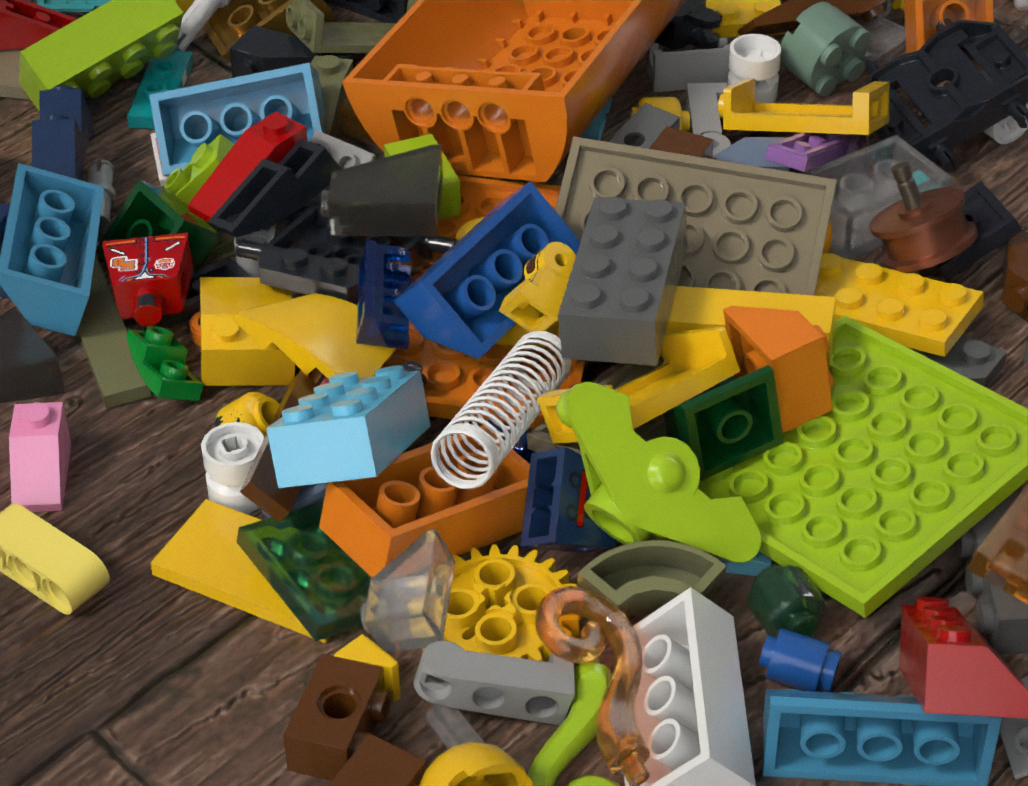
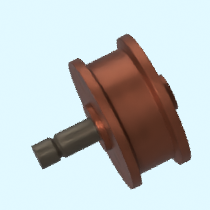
M908 162L898 163L891 168L894 179L898 182L897 187L902 200L879 212L869 225L872 235L881 239L886 252L882 258L885 268L902 273L929 268L957 256L975 242L978 237V230L973 222L967 221L962 207L965 204L966 198L961 189L941 187L919 193L915 180L912 178Z

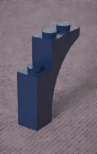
M56 86L51 90L39 91L40 120H32V167L83 181L86 147L89 138L94 136V119L81 89H75L71 86Z

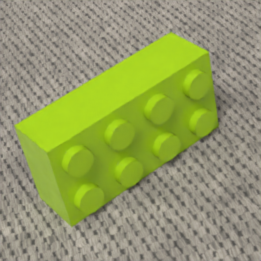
M111 0L20 51L19 84L39 112V91L51 90L56 86H71L75 89H81L85 98L89 95L91 98L98 97L110 88L113 81L122 76L128 79L140 72L144 67V63L155 57L157 60H161L170 55L177 47L184 13L175 0Z

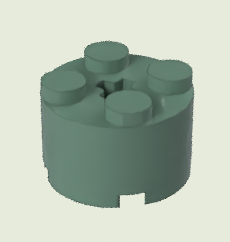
M823 1L803 11L796 19L800 25L792 34L787 31L783 37L780 63L818 95L826 97L833 92L836 85L845 80L853 82L862 75L865 69V63L862 60L867 52L871 33L839 8Z

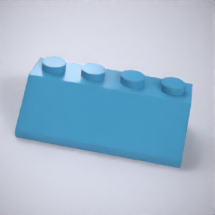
M310 63L149 94L163 176H169L176 168L183 169L191 161L197 148L203 143L209 145L219 134H222L235 144L245 130L275 111L306 126L308 142H310L315 130L325 133V106L319 72Z
M18 163L0 254V286L30 325L52 332L76 336L90 296L104 187Z
M766 689L762 722L763 776L927 786H987L1002 717L924 713L916 697L906 695L886 696L854 694L851 692L830 693L799 691L795 689Z

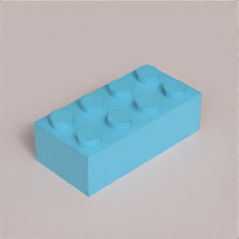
M398 365L378 369L375 371V376L358 378V373L355 371L332 375L329 377V383L315 387L314 394L299 398V405L283 410L282 417L266 429L278 488L377 477L430 427L420 370L404 372V367Z

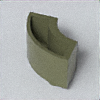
M663 540L633 542L599 555L578 572V597L616 627L630 616L650 611L655 612L690 587L710 600L721 589L727 565L705 551L678 542Z

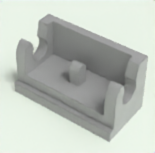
M727 37L718 39L717 48L662 53L661 50H658V43H653L649 48L647 72L653 91L686 90L687 83L727 82L728 84L730 44L727 45Z

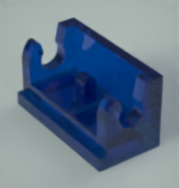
M372 240L366 241L358 272L356 343L407 350L409 345V319L393 301L410 286L411 266L388 262L390 260L410 262L411 253L407 249L376 244V241Z

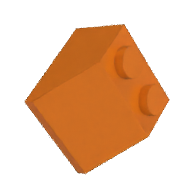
M729 306L723 309L726 331L733 345L734 354L740 372L734 375V380L767 365L773 369L782 434L833 410L830 389L834 387V381L827 367L826 353L829 352L830 347L828 339L820 326H813L799 311Z

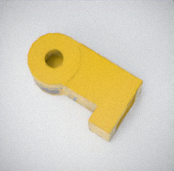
M562 242L547 244L526 263L524 268L525 280L505 296L499 312L529 332L544 331L556 322L576 258L574 251Z

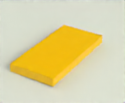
M205 499L150 563L152 575L323 643H327L374 581L343 550Z

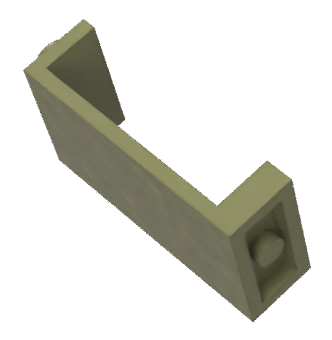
M292 0V4H288L286 9L287 26L313 53H369L396 24L324 22V13L310 0ZM408 0V3H407V11H408L418 0Z

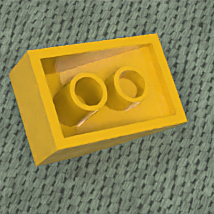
M200 277L201 382L204 384L203 386H280L290 384L295 377V363L273 342L263 350L232 318L242 310L292 299L291 290L261 284L260 277Z

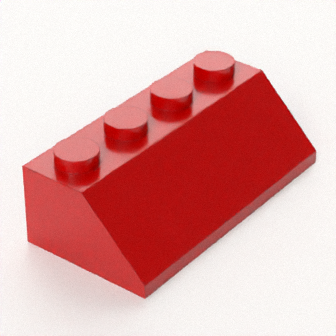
M936 597L916 598V605H902L899 668L924 713L1028 719V688L956 607H949V600Z

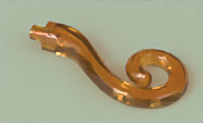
M575 586L560 587L552 590L539 602L536 609L535 628L539 639L548 650L559 658L574 663H588L601 655L605 649V634L613 651L614 668L598 708L595 722L596 739L610 772L615 775L624 774L630 786L641 785L650 777L644 764L650 756V751L633 714L643 666L639 637L626 615L602 595ZM580 615L591 621L587 622L582 629L580 638H574L562 629L559 621L560 617Z

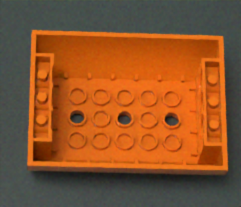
M418 0L342 81L347 98L362 126L383 152L384 144L433 134L457 176L471 175L490 177L497 180H526L532 183L547 182L570 152L573 136L581 138L686 0Z

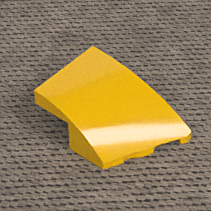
M318 293L242 310L232 318L263 350L273 342L306 375L317 368L328 379L332 375L352 371L358 373V378L374 376L375 371L382 367L405 339L391 325L368 310L346 300Z

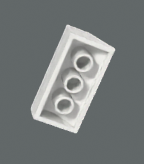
M690 587L614 639L625 786H756L734 617Z

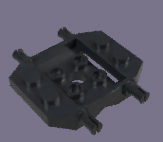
M944 18L945 26L939 21L936 26L937 33L932 35L919 50L897 56L884 65L880 60H874L876 68L872 63L868 65L867 72L870 74L866 85L873 81L890 82L889 123L873 133L897 164L908 162L909 165L938 159L946 171L953 172L952 164L958 169L962 163L953 149L999 121L1012 116L1020 128H1028L1026 122L1028 123V109L1025 106L1028 103V56L998 23L960 19L952 23L950 19ZM950 81L946 86L937 87L941 82ZM901 88L930 123V126L925 128L897 94L896 89Z
M347 192L316 202L313 206H304L283 220L294 222L269 243L264 242L261 244L246 239L239 240L235 252L237 257L258 261L261 284L307 295L318 293L333 296L359 306L382 308L397 293L402 294L417 280V278L409 277L419 273L433 259V253L444 255L459 240L438 236L432 232L431 210L413 207L405 201L390 202L372 198L367 193ZM352 231L371 236L365 238L352 235ZM391 240L407 243V245L391 244Z

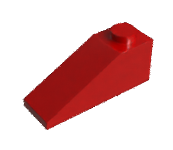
M0 0V50L26 49L78 18L26 0Z
M275 111L245 130L188 203L189 212L208 222L263 158L279 163L299 139L308 141L306 126Z

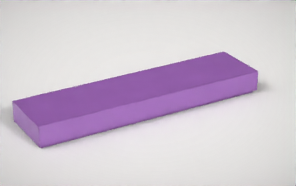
M799 133L768 145L765 160L806 172L860 150L863 136L854 134Z

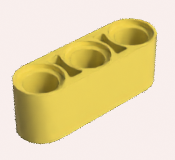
M12 503L0 512V572L59 612L70 615L109 584L110 576L104 563L96 554L17 503Z

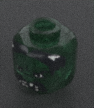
M777 564L762 570L753 580L748 596L750 611L765 633L773 637H778L781 628L811 637L817 631L826 609L824 597L813 581L800 567L793 565Z

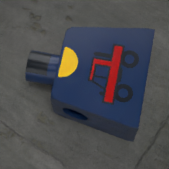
M562 447L531 453L521 547L566 552H591L612 549L615 546L617 540L603 531L585 512L584 505L591 497L582 456L574 450Z

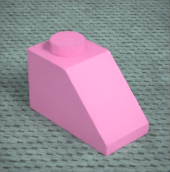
M63 402L14 404L9 434L11 504L17 503L31 512L62 511L71 451V439Z

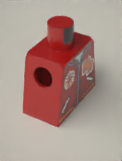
M188 233L103 241L109 280L119 317L123 319L134 318L140 325L154 326L160 322L162 315L177 314L184 310L194 272Z

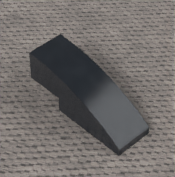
M299 139L279 163L263 158L209 219L208 223L213 228L236 238L257 232L285 219L304 207L324 191L343 170L325 147Z

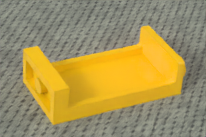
M746 78L724 88L723 94L720 95L718 101V114L720 118H723V130L869 135L889 123L890 82L873 81L854 91L853 105L757 102L755 99V79Z
M725 327L665 333L661 349L664 360L663 364L615 389V391L629 396L633 429L739 373L740 369L734 354V348ZM603 385L614 390L612 385ZM569 389L551 390L537 397L553 444L578 442L573 429L564 425L557 416L556 405L559 397Z

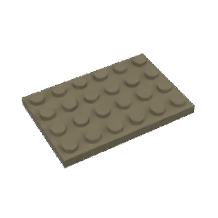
M573 136L555 211L581 242L594 197H619L622 199L648 201L661 199L668 202L686 203L687 250L678 286L815 295L837 180Z

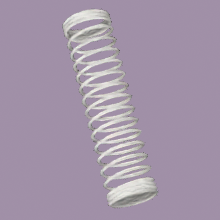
M532 331L525 334L433 441L430 452L432 465L444 481L459 489H475L484 485L492 476L497 467L503 462V459L519 441V438L539 415L541 409L535 398L551 390H558L570 374L572 359H562L560 338L546 331ZM526 344H541L554 351L561 361L562 374L561 368L553 355L543 348ZM521 350H536L544 353L547 357H549L556 367L558 376L557 379L556 373L549 362H547L540 355H537L529 351ZM519 356H530L540 360L543 364L547 366L548 370L550 371L552 376V382L548 374L546 373L545 369H543L535 361ZM520 362H525L536 367L539 371H541V373L546 379V382H543L541 377L531 368L521 365ZM525 371H528L537 380L531 378ZM513 375H516L519 380L514 379ZM507 381L512 382L515 387L510 386ZM503 388L507 389L510 394L505 393ZM530 389L534 390L536 394H532ZM523 394L529 396L531 400H527ZM498 395H501L510 405L504 400L499 399ZM517 400L523 402L525 406H521ZM492 401L497 402V404L503 410H505L509 414H512L515 419L509 418V416L505 412H503L500 408L494 406ZM511 406L518 408L520 413L515 412ZM487 408L492 409L501 419L507 421L509 426L504 425L502 421L489 413ZM482 415L487 416L495 425L501 427L504 433L498 431L489 422L484 420ZM477 422L483 424L490 432L494 433L498 439L491 437L487 432H485L482 428L478 426ZM451 434H453V440L457 448L467 459L480 465L489 466L479 468L464 463L456 455L452 447ZM457 434L461 435L464 443L474 453H477L483 457L488 458V461L479 460L477 458L470 456L462 448L458 440ZM466 436L471 437L477 444L482 446L486 453L476 449L467 440ZM447 439V446L453 458L463 467L474 472L486 473L470 475L457 469L451 463L446 453L445 440ZM440 445H441V453H442V455H443V457H444V459H445L447 465H448L450 468H452L457 474H459V475H461V476H463V477H465V478H467V479H476V480H463V479H461V478H458V477L454 476L452 473H450V472L445 468L444 464L442 463V461H441V459H440V453H439V447H440Z

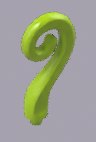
M587 652L578 657L579 666L574 668L575 696L570 705V712L540 750L527 774L534 786H554L560 774L596 737L608 718L613 697L612 673L606 665L600 664L599 656L596 653ZM594 774L579 777L567 786L621 785L608 777Z

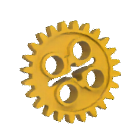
M497 544L492 545L489 555L482 556L479 550L474 547L471 548V559L467 561L455 554L452 556L453 568L449 569L441 565L435 566L436 579L423 578V592L414 594L415 609L411 610L415 642L417 646H422V652L430 643L449 641L456 643L465 651L548 662L553 650L572 652V637L580 635L579 620L582 619L581 600L578 599L577 584L569 583V572L567 569L556 572L555 559L553 558L539 564L537 550L531 551L525 557H520L518 545H513L507 555L500 554Z

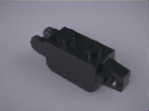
M686 0L655 40V43L670 49H682L688 44L698 48L701 47L702 49L717 48L718 39L721 36L716 32H712V30L720 28L722 15L707 8L706 0Z

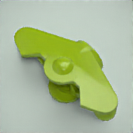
M584 382L574 385L559 397L556 405L557 416L564 425L572 428L577 436L591 497L585 503L584 509L588 516L603 531L624 545L648 541L649 539L678 542L705 551L720 560L734 563L750 561L757 555L761 547V534L742 496L710 499L698 488L700 467L697 457L687 444L677 438L664 436L646 442L633 431L628 395L597 383Z

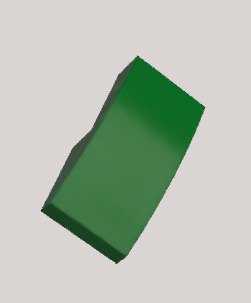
M148 326L146 331L128 329L126 339L131 356L139 374L149 389L158 398L199 401L204 384L189 372V367L185 365L188 349L173 337L174 333L158 326Z

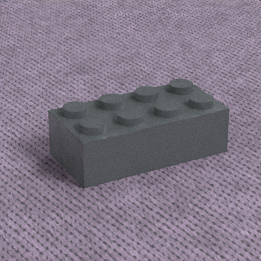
M594 197L558 313L562 359L658 365L687 250L686 203L668 202L661 199L648 201L622 199L619 197Z

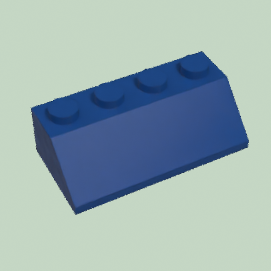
M529 181L501 201L393 302L424 338L479 359L516 324V322L499 312L505 296L525 280L524 268L526 263L551 242H562L568 245L577 255L580 240L533 183Z

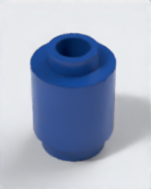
M781 628L778 637L767 636L760 656L759 666L768 668L766 673V679L801 691L816 692V690L830 692L842 653L829 649L830 643Z

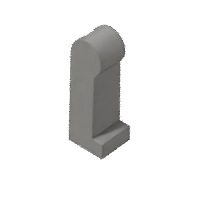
M727 82L687 83L685 111L690 113V133L714 139V156L731 146L729 139L722 135L721 121H723V118H720L718 114L719 97L723 94L724 88L727 87Z
M435 641L430 643L423 651L413 680L414 689L426 701L444 705V707L560 726L575 696L574 653L553 650L549 661L544 662L465 651L456 643ZM433 679H438V680L442 681L443 683H438V682L434 681Z

